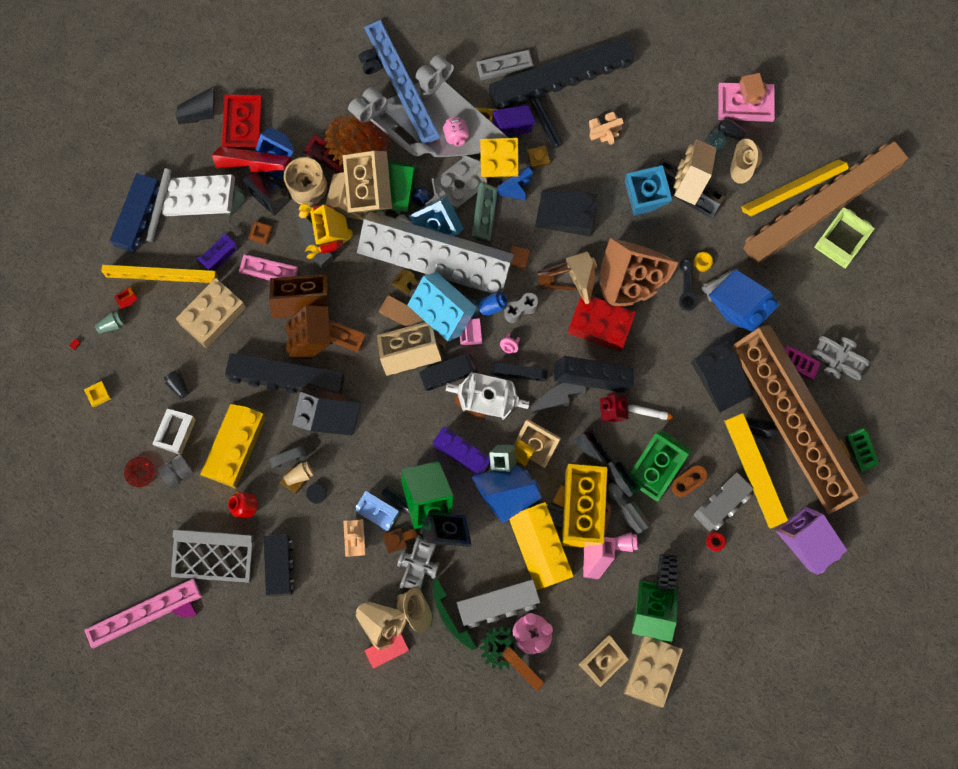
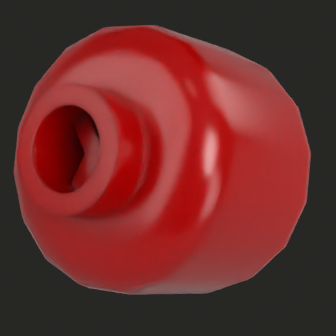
M236 492L230 497L228 508L232 515L236 517L251 518L258 509L257 498L251 493Z

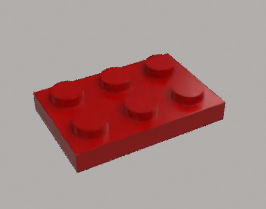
M261 95L224 96L222 147L256 150L261 132Z

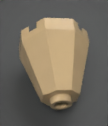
M366 602L359 605L356 610L358 622L378 650L389 648L393 644L389 642L391 638L396 634L398 636L402 634L406 624V619L403 618L404 614L387 606Z

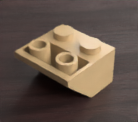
M344 172L333 174L326 205L332 206L335 211L345 217L364 221L369 211L348 213Z

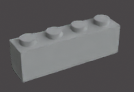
M533 580L457 602L463 626H468L469 629L480 626L479 622L487 620V623L498 621V617L505 614L506 617L515 616L518 614V610L525 609L528 612L537 609L536 605L540 604Z

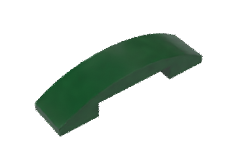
M438 579L433 580L434 599L444 625L462 645L472 651L476 650V646L467 630L461 634L458 633L441 603L443 599L447 598V595Z

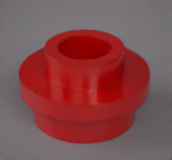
M712 532L706 538V545L711 551L718 552L725 547L726 539L723 534ZM718 539L719 545H714L712 540Z

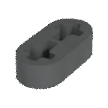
M298 447L270 458L269 461L272 469H278L306 458L307 454L304 447Z

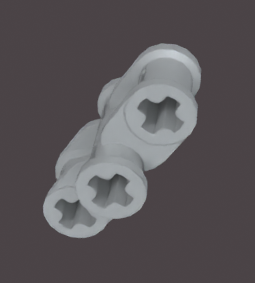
M821 336L818 346L811 354L815 358L829 364L824 369V372L833 378L839 379L841 376L840 372L842 371L856 380H861V374L870 362L866 358L852 352L857 347V344L848 338L842 337L840 340L841 344L839 345L831 339Z
M418 535L412 555L406 553V550H402L397 566L407 567L400 584L401 589L418 588L421 590L426 574L430 575L432 579L436 577L440 562L434 563L430 560L437 544L424 542L422 535Z

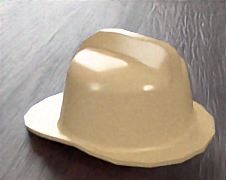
M743 139L736 145L730 173L732 179L737 183L748 182L752 178L755 168L762 162V152L754 141Z
M411 588L407 593L399 594L397 596V610L404 614L403 618L408 620L414 631L418 633L426 632L431 626L432 613L421 590Z

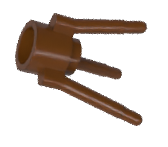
M567 262L537 272L539 286H544L545 289L578 290L574 286L551 284L554 282L553 276L571 271V268L557 270L567 266Z

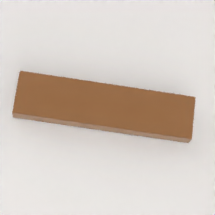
M389 295L379 310V313L405 327L425 322L408 305ZM435 331L438 345L445 348L449 341H446Z

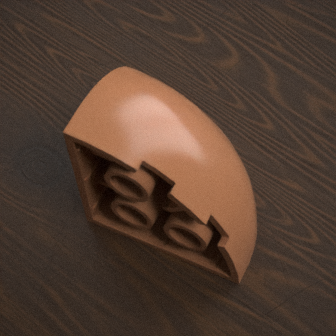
M610 238L600 271V286L603 297L609 304L614 306L634 305L633 303L640 300L645 301L657 293L656 290L663 283L666 284L669 281L678 262L652 249Z

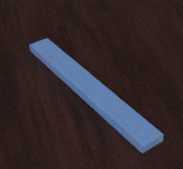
M379 20L365 26V31L421 143L429 144L440 139L382 21Z

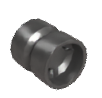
M182 454L173 458L171 465L165 463L157 468L170 489L178 486L180 479L186 480L194 475Z

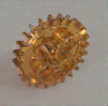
M348 114L344 118L341 115L338 119L335 118L325 132L326 137L324 141L328 142L325 147L331 149L328 154H334L333 160L339 159V165H342L343 155L383 151L384 144L380 143L383 138L377 137L380 132L373 130L375 125L369 126V121L360 122L354 115L352 118Z

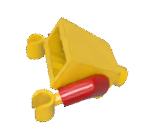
M307 203L300 205L299 217L306 218L311 213L315 241L319 245V247L309 245L305 251L310 250L313 252L307 256L308 259H313L319 252L321 254L333 252L351 239L353 232L347 227L346 217L335 211L332 206L313 205V207H310Z

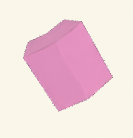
M480 318L470 319L460 336V343L462 345L482 344Z

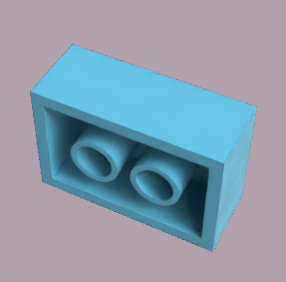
M437 272L423 276L408 303V306L446 341L461 336L477 309L474 304Z

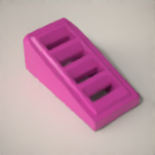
M786 346L785 351L788 356H792L791 361L793 365L796 358H799V362L795 366L799 375L814 380L821 362L792 347ZM806 361V365L803 370L800 367L802 365V362ZM813 364L811 373L807 372L809 365Z

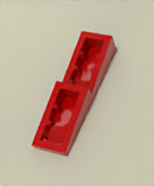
M220 146L212 154L216 168L249 166L251 172L285 170L291 162V158L287 156Z

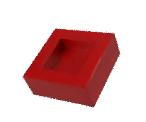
M131 287L114 296L121 309L131 306L137 300Z

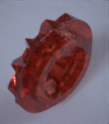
M145 457L131 459L124 469L126 481L133 487L141 488L148 486L154 480L156 472L154 464ZM140 467L143 471H146L145 474H142L141 480L137 474H134L139 471Z

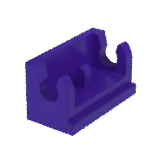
M528 105L494 110L493 113L495 120H492V123L506 136L529 133L535 123Z
M223 233L221 238L201 257H197V261L207 271H216L239 249L236 243Z

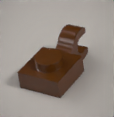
M401 528L382 534L387 551L390 554L407 548L406 541L417 538L418 534L415 529L402 533Z

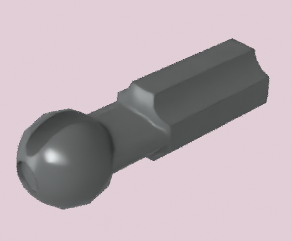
M614 481L607 485V496L615 500L620 506V513L633 531L639 535L648 529L651 524L635 502L630 501L625 492Z

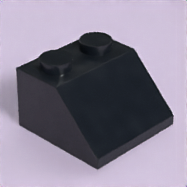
M257 172L243 179L248 193L273 216L290 201L288 197L289 192L282 185L280 187L276 185L275 179L270 174L265 175L263 172Z
M428 511L422 525L424 542L471 547L472 543L466 515Z

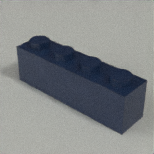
M136 173L110 238V242L114 247L135 253L136 248L140 247L142 242L141 235L143 231H146L149 223L148 217L153 213L155 207L154 202L160 187L157 179Z

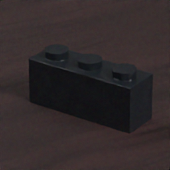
M288 534L264 536L265 587L268 597L292 595V590H295V579L291 578V571L294 570V559H290V551H293V539H290Z

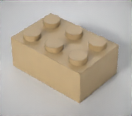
M697 139L693 145L690 144L688 146L685 160L682 159L677 168L674 196L694 205L697 203L712 175L716 154L715 147Z
M370 151L343 155L348 213L392 209L387 151Z
M215 278L184 309L176 320L207 349L246 307L237 296Z
M642 637L623 694L661 708L664 707L683 649L651 637Z

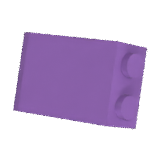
M804 507L776 530L805 567L817 575L825 572L830 564L841 559L847 551L825 516L807 507Z

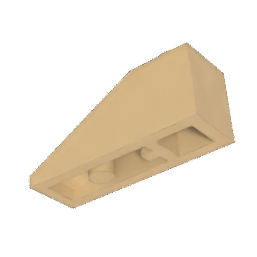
M588 252L568 257L566 261L568 268H571L569 274L585 304H588L596 278L595 269L597 264L594 257L591 258Z

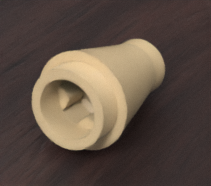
M301 462L283 477L287 485L290 486L310 480L314 476V472L308 462Z

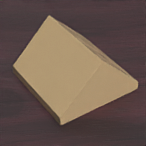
M527 419L514 445L520 439L534 448L535 452L530 460L545 468L560 444L561 438Z
M608 635L579 666L601 687L629 659L612 637Z

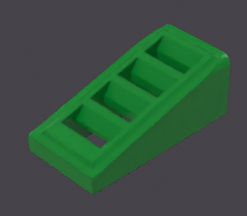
M865 428L844 437L861 472L879 465ZM857 437H861L862 439L857 442L854 441V439ZM861 444L865 445V447L859 450L857 449V446ZM868 451L869 454L860 457V453ZM869 458L872 459L871 462L863 465L862 461Z

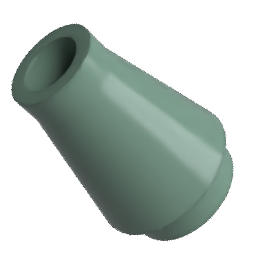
M112 311L96 323L95 328L99 334L121 329L125 325V320L119 311Z

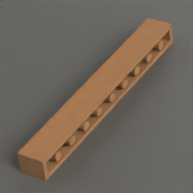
M895 141L890 145L888 143L884 144L879 148L877 154L871 153L864 159L865 162L861 165L855 164L849 169V173L839 175L833 184L829 185L828 183L820 189V193L817 195L811 194L805 199L804 204L801 206L800 204L795 205L788 215L782 214L775 220L776 223L763 227L760 230V234L757 236L751 235L745 240L746 244L743 249L755 265L758 266L902 167L908 160V157Z

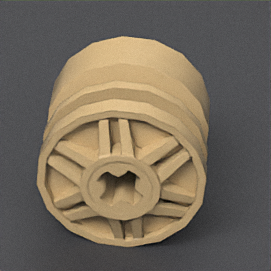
M302 157L291 161L284 171V181L292 199L300 205L307 203L312 206L319 203L327 193V181L320 164L314 159Z

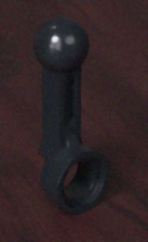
M684 258L679 265L681 271H683V294L679 298V306L684 311H692L698 305V297L692 292L691 271H693L695 264L692 259ZM685 297H690L693 300L691 307H686L683 304Z

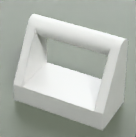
M167 409L152 445L176 454H182L196 419L186 413ZM173 415L183 419L173 445L161 443Z

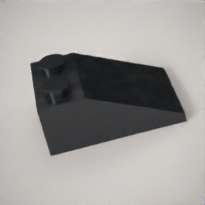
M542 191L535 227L590 237L598 194L581 191Z
M728 341L694 358L691 363L719 413L753 396L739 360Z
M307 382L300 392L292 425L313 432L352 436L362 401Z

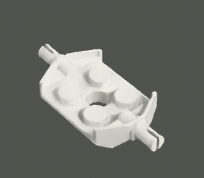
M473 372L468 375L462 384L453 385L447 383L445 391L458 394L463 411L469 410L501 417L502 420L508 416L514 407L526 409L529 407V401L521 400L517 397L512 381ZM484 391H492L494 394L493 399H486Z

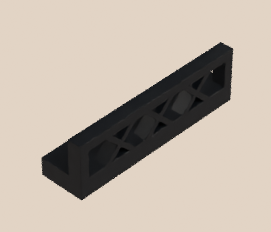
M662 158L655 167L663 165L670 194L674 196L676 191L674 184L678 167ZM706 184L695 205L676 196L674 197L712 219L726 195Z

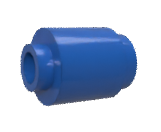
M496 292L483 297L479 301L478 307L483 315L490 316L505 310L508 300L504 294Z

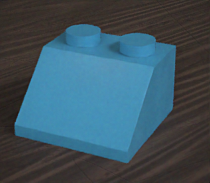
M663 165L626 174L624 182L634 216L652 212L672 202Z
M447 195L409 215L412 224L451 236L458 235L464 229Z

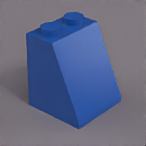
M737 270L729 274L709 294V297L728 323L750 331H754L779 306L769 290Z
M518 465L514 466L510 472L492 471L472 477L486 504L502 523L542 498L538 491L541 488L535 479L532 480L527 470L523 471Z

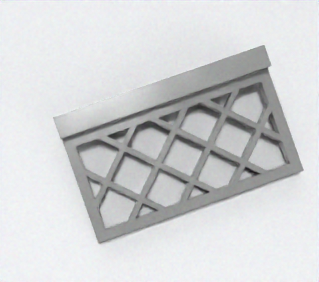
M173 530L174 543L171 577L249 583L255 535ZM179 542H186L191 548L185 555H182L178 550ZM200 544H206L210 549L203 557L195 549ZM220 545H225L230 551L223 558L215 551ZM240 546L248 547L247 556L242 560L234 552ZM192 551L200 558L193 566L185 559ZM213 552L220 561L211 568L205 561V558ZM231 554L239 561L232 569L224 562ZM183 560L189 569L185 573H176L177 564ZM200 562H203L209 569L204 575H199L194 569ZM220 563L228 570L224 576H218L213 570ZM240 564L246 569L245 578L237 577L233 572Z

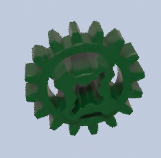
M500 627L498 632L493 628V634L486 632L487 640H481L485 644V646L480 647V650L485 652L481 655V658L487 657L485 664L487 665L491 662L492 669L496 665L499 666L500 671H502L503 666H506L508 670L510 669L508 661H495L498 657H503L502 652L497 653V644L501 646L505 644L506 649L513 643L515 647L514 652L521 658L518 651L522 650L518 648L515 636L513 637L510 634V628L507 632H504L503 627ZM503 635L507 636L508 638H506L505 640H498L496 636ZM489 642L493 645V652L490 655L488 653Z

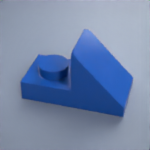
M527 167L519 172V177H512L499 185L498 194L500 196L526 200V194L520 186L525 187L532 181L533 172Z

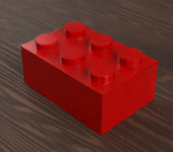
M580 296L568 334L622 352L636 312L611 305L594 297H591L590 302L585 304Z

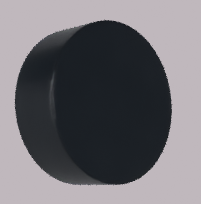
M312 484L308 487L306 495L311 503L319 504L325 500L326 490L320 484Z

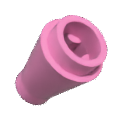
M628 533L614 537L615 550L628 552L638 550L637 534Z

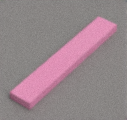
M191 579L97 623L84 631L91 648L94 649L202 596L195 579Z

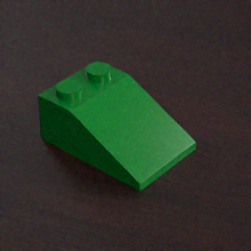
M660 429L655 433L630 474L640 490L658 502L693 450Z
M639 580L632 634L672 642L677 623V587H675L674 591L660 590L657 588V583Z

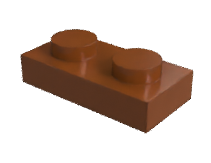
M334 321L329 323L330 342L359 353L366 334Z

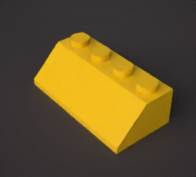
M230 404L200 475L236 489L266 420L264 414L244 406Z
M568 464L565 475L562 546L588 547L604 544L607 467Z
M546 502L523 510L509 519L536 590L573 577Z

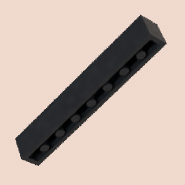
M627 37L491 83L489 84V93L496 109H507L517 103L524 104L534 97L541 98L546 93L552 91L559 92L563 87L569 85L571 87L576 86L580 81L586 79L590 81L598 75L610 74L615 69L628 68L633 63L634 54Z

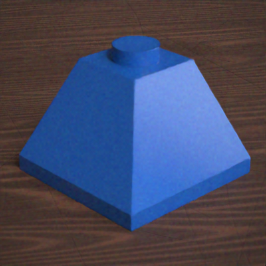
M270 127L260 134L255 152L287 156L292 159L294 148L285 134ZM285 170L262 171L284 182Z

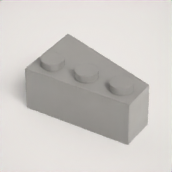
M736 473L693 515L709 532L713 528L717 531L725 523L722 519L726 515L731 517L738 510L736 506L740 502L744 504L752 497L750 492L753 488Z

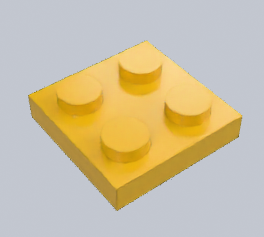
M518 138L480 139L481 177H519Z

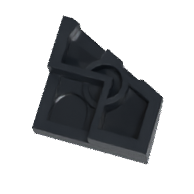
M214 87L177 106L176 119L179 124L197 123V120L214 119Z

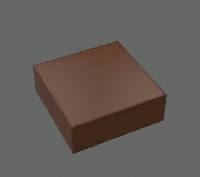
M254 221L249 240L267 245L273 226Z
M512 246L510 253L514 254L511 266L526 269L530 250Z

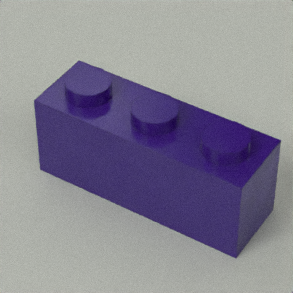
M445 427L441 429L433 441V447L475 475L485 473L491 465L490 457Z

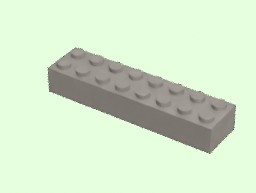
M371 211L364 218L357 250L358 254L421 273L431 274L437 272L445 280L491 294L496 292L503 294L514 257L512 253Z

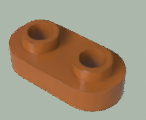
M693 466L673 481L671 486L673 494L677 497H685L697 489L707 479L706 470L701 466ZM698 473L700 475V479H694L693 474ZM679 484L684 486L685 489L683 491L678 489Z

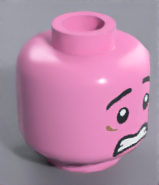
M451 117L446 120L443 126L446 141L455 146L463 145L469 137L465 120L459 117Z

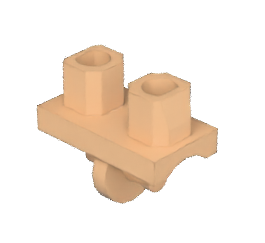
M614 112L605 115L606 124L601 125L598 118L590 120L589 136L591 141L600 138L601 142L608 141L610 145L614 144V138L619 136L618 131L622 130V124L624 123L622 118L618 119Z
M363 519L344 521L346 557L366 555Z

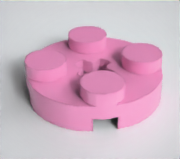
M528 613L515 623L513 637L515 636L516 644L523 652L527 654L541 653L551 644L553 628L541 616ZM529 630L535 632L536 636L534 638H531Z

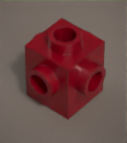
M613 392L608 393L607 397L600 398L602 421L615 423L628 420L627 396H621L619 393Z

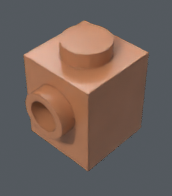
M760 73L741 77L739 87L744 104L751 103L754 105L760 103L765 93H767L766 84L762 82Z

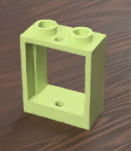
M843 207L814 248L846 269L875 228L868 221L857 217L852 210ZM840 220L864 235L850 255L827 239Z

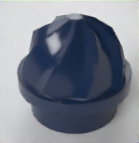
M423 186L413 190L411 199L415 204L423 206L429 201L430 192Z

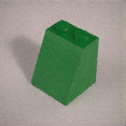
M388 161L392 209L390 210H393L395 214L403 215L410 210L418 165Z
M439 461L402 469L401 483L414 529L422 528L428 511L452 514L453 494Z

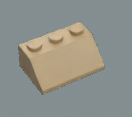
M427 322L377 335L380 360L386 376L442 361L435 330Z

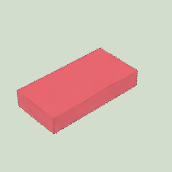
M396 634L391 638L389 642L393 644L389 648L378 650L375 646L364 650L373 669L409 651L401 634L399 636Z

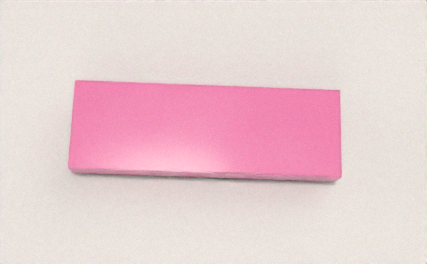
M244 254L239 273L270 280V278L297 276L299 268Z

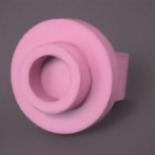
M508 333L506 338L501 340L500 346L506 353L513 354L519 349L520 338L517 337L514 340L510 338L511 334Z

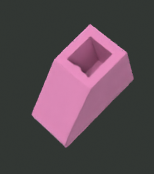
M604 537V544L584 547L583 577L599 579L615 559L614 538Z

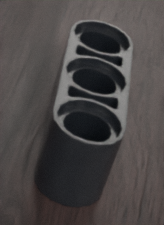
M468 353L423 369L419 374L425 390L430 391L447 385V383L450 384L464 379L471 372L477 373L478 371L472 355Z

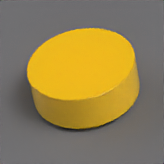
M707 252L698 253L694 258L695 268L699 271L709 270L713 264L712 256Z

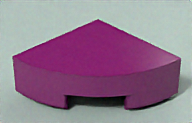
M190 602L171 610L181 617H194L197 615Z

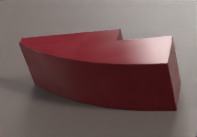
M314 134L303 153L336 173H343V155L348 154L332 143L331 145Z

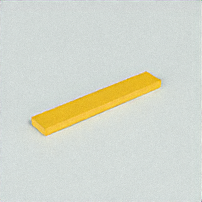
M839 159L741 206L742 211L749 216H753L848 170V165Z
M102 265L101 269L102 273L110 278L211 283L215 278L218 279L216 271L116 265Z
M741 413L724 420L768 527L771 529L787 522L788 519L744 414Z

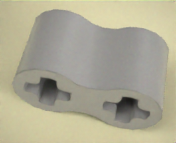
M527 293L519 301L509 302L504 310L505 319L510 323H515L521 316L533 314L537 310L538 305L536 295ZM526 301H528L529 303L533 302L532 306H530L529 304L526 305ZM512 309L513 312L516 311V315H513L512 313L509 314V310Z

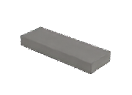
M529 50L476 62L480 81L534 67Z

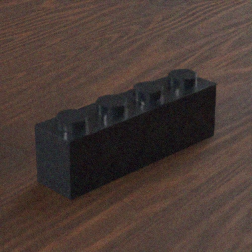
M564 355L554 363V381L625 392L634 386V367Z

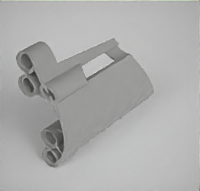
M440 54L432 58L429 66L424 65L417 71L416 79L419 82L414 85L440 139L429 144L421 143L398 95L386 99L374 87H369L365 90L361 99L355 98L348 106V110L360 122L372 121L413 156H421L424 153H430L434 157L480 153V139L509 138L446 82L453 72L454 66ZM451 117H459L466 122L469 137L461 146H455L446 141L443 126L446 120ZM401 126L418 143L409 145L391 128Z

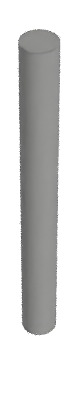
M164 168L146 237L148 242L153 243L172 172L170 169Z

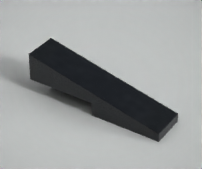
M593 429L588 430L573 440L599 467H607V475L629 497L640 490L619 457L615 460L611 458Z

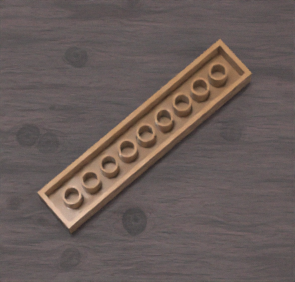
M770 325L759 327L731 346L828 515L868 494L869 491Z

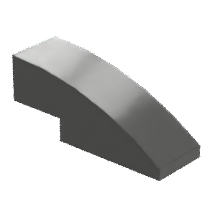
M299 211L297 213L298 223L306 247L309 245L319 247L315 241L313 224L307 218L299 217ZM319 252L313 258L322 270L334 261L329 252L324 254Z
M568 383L557 385L531 407V415L569 406V398L585 394L586 387Z

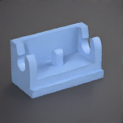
M367 491L364 492L355 512L388 532L400 514L398 510Z

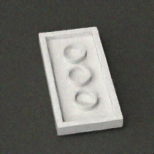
M233 175L170 178L163 202L162 214L164 216L231 213L235 177Z

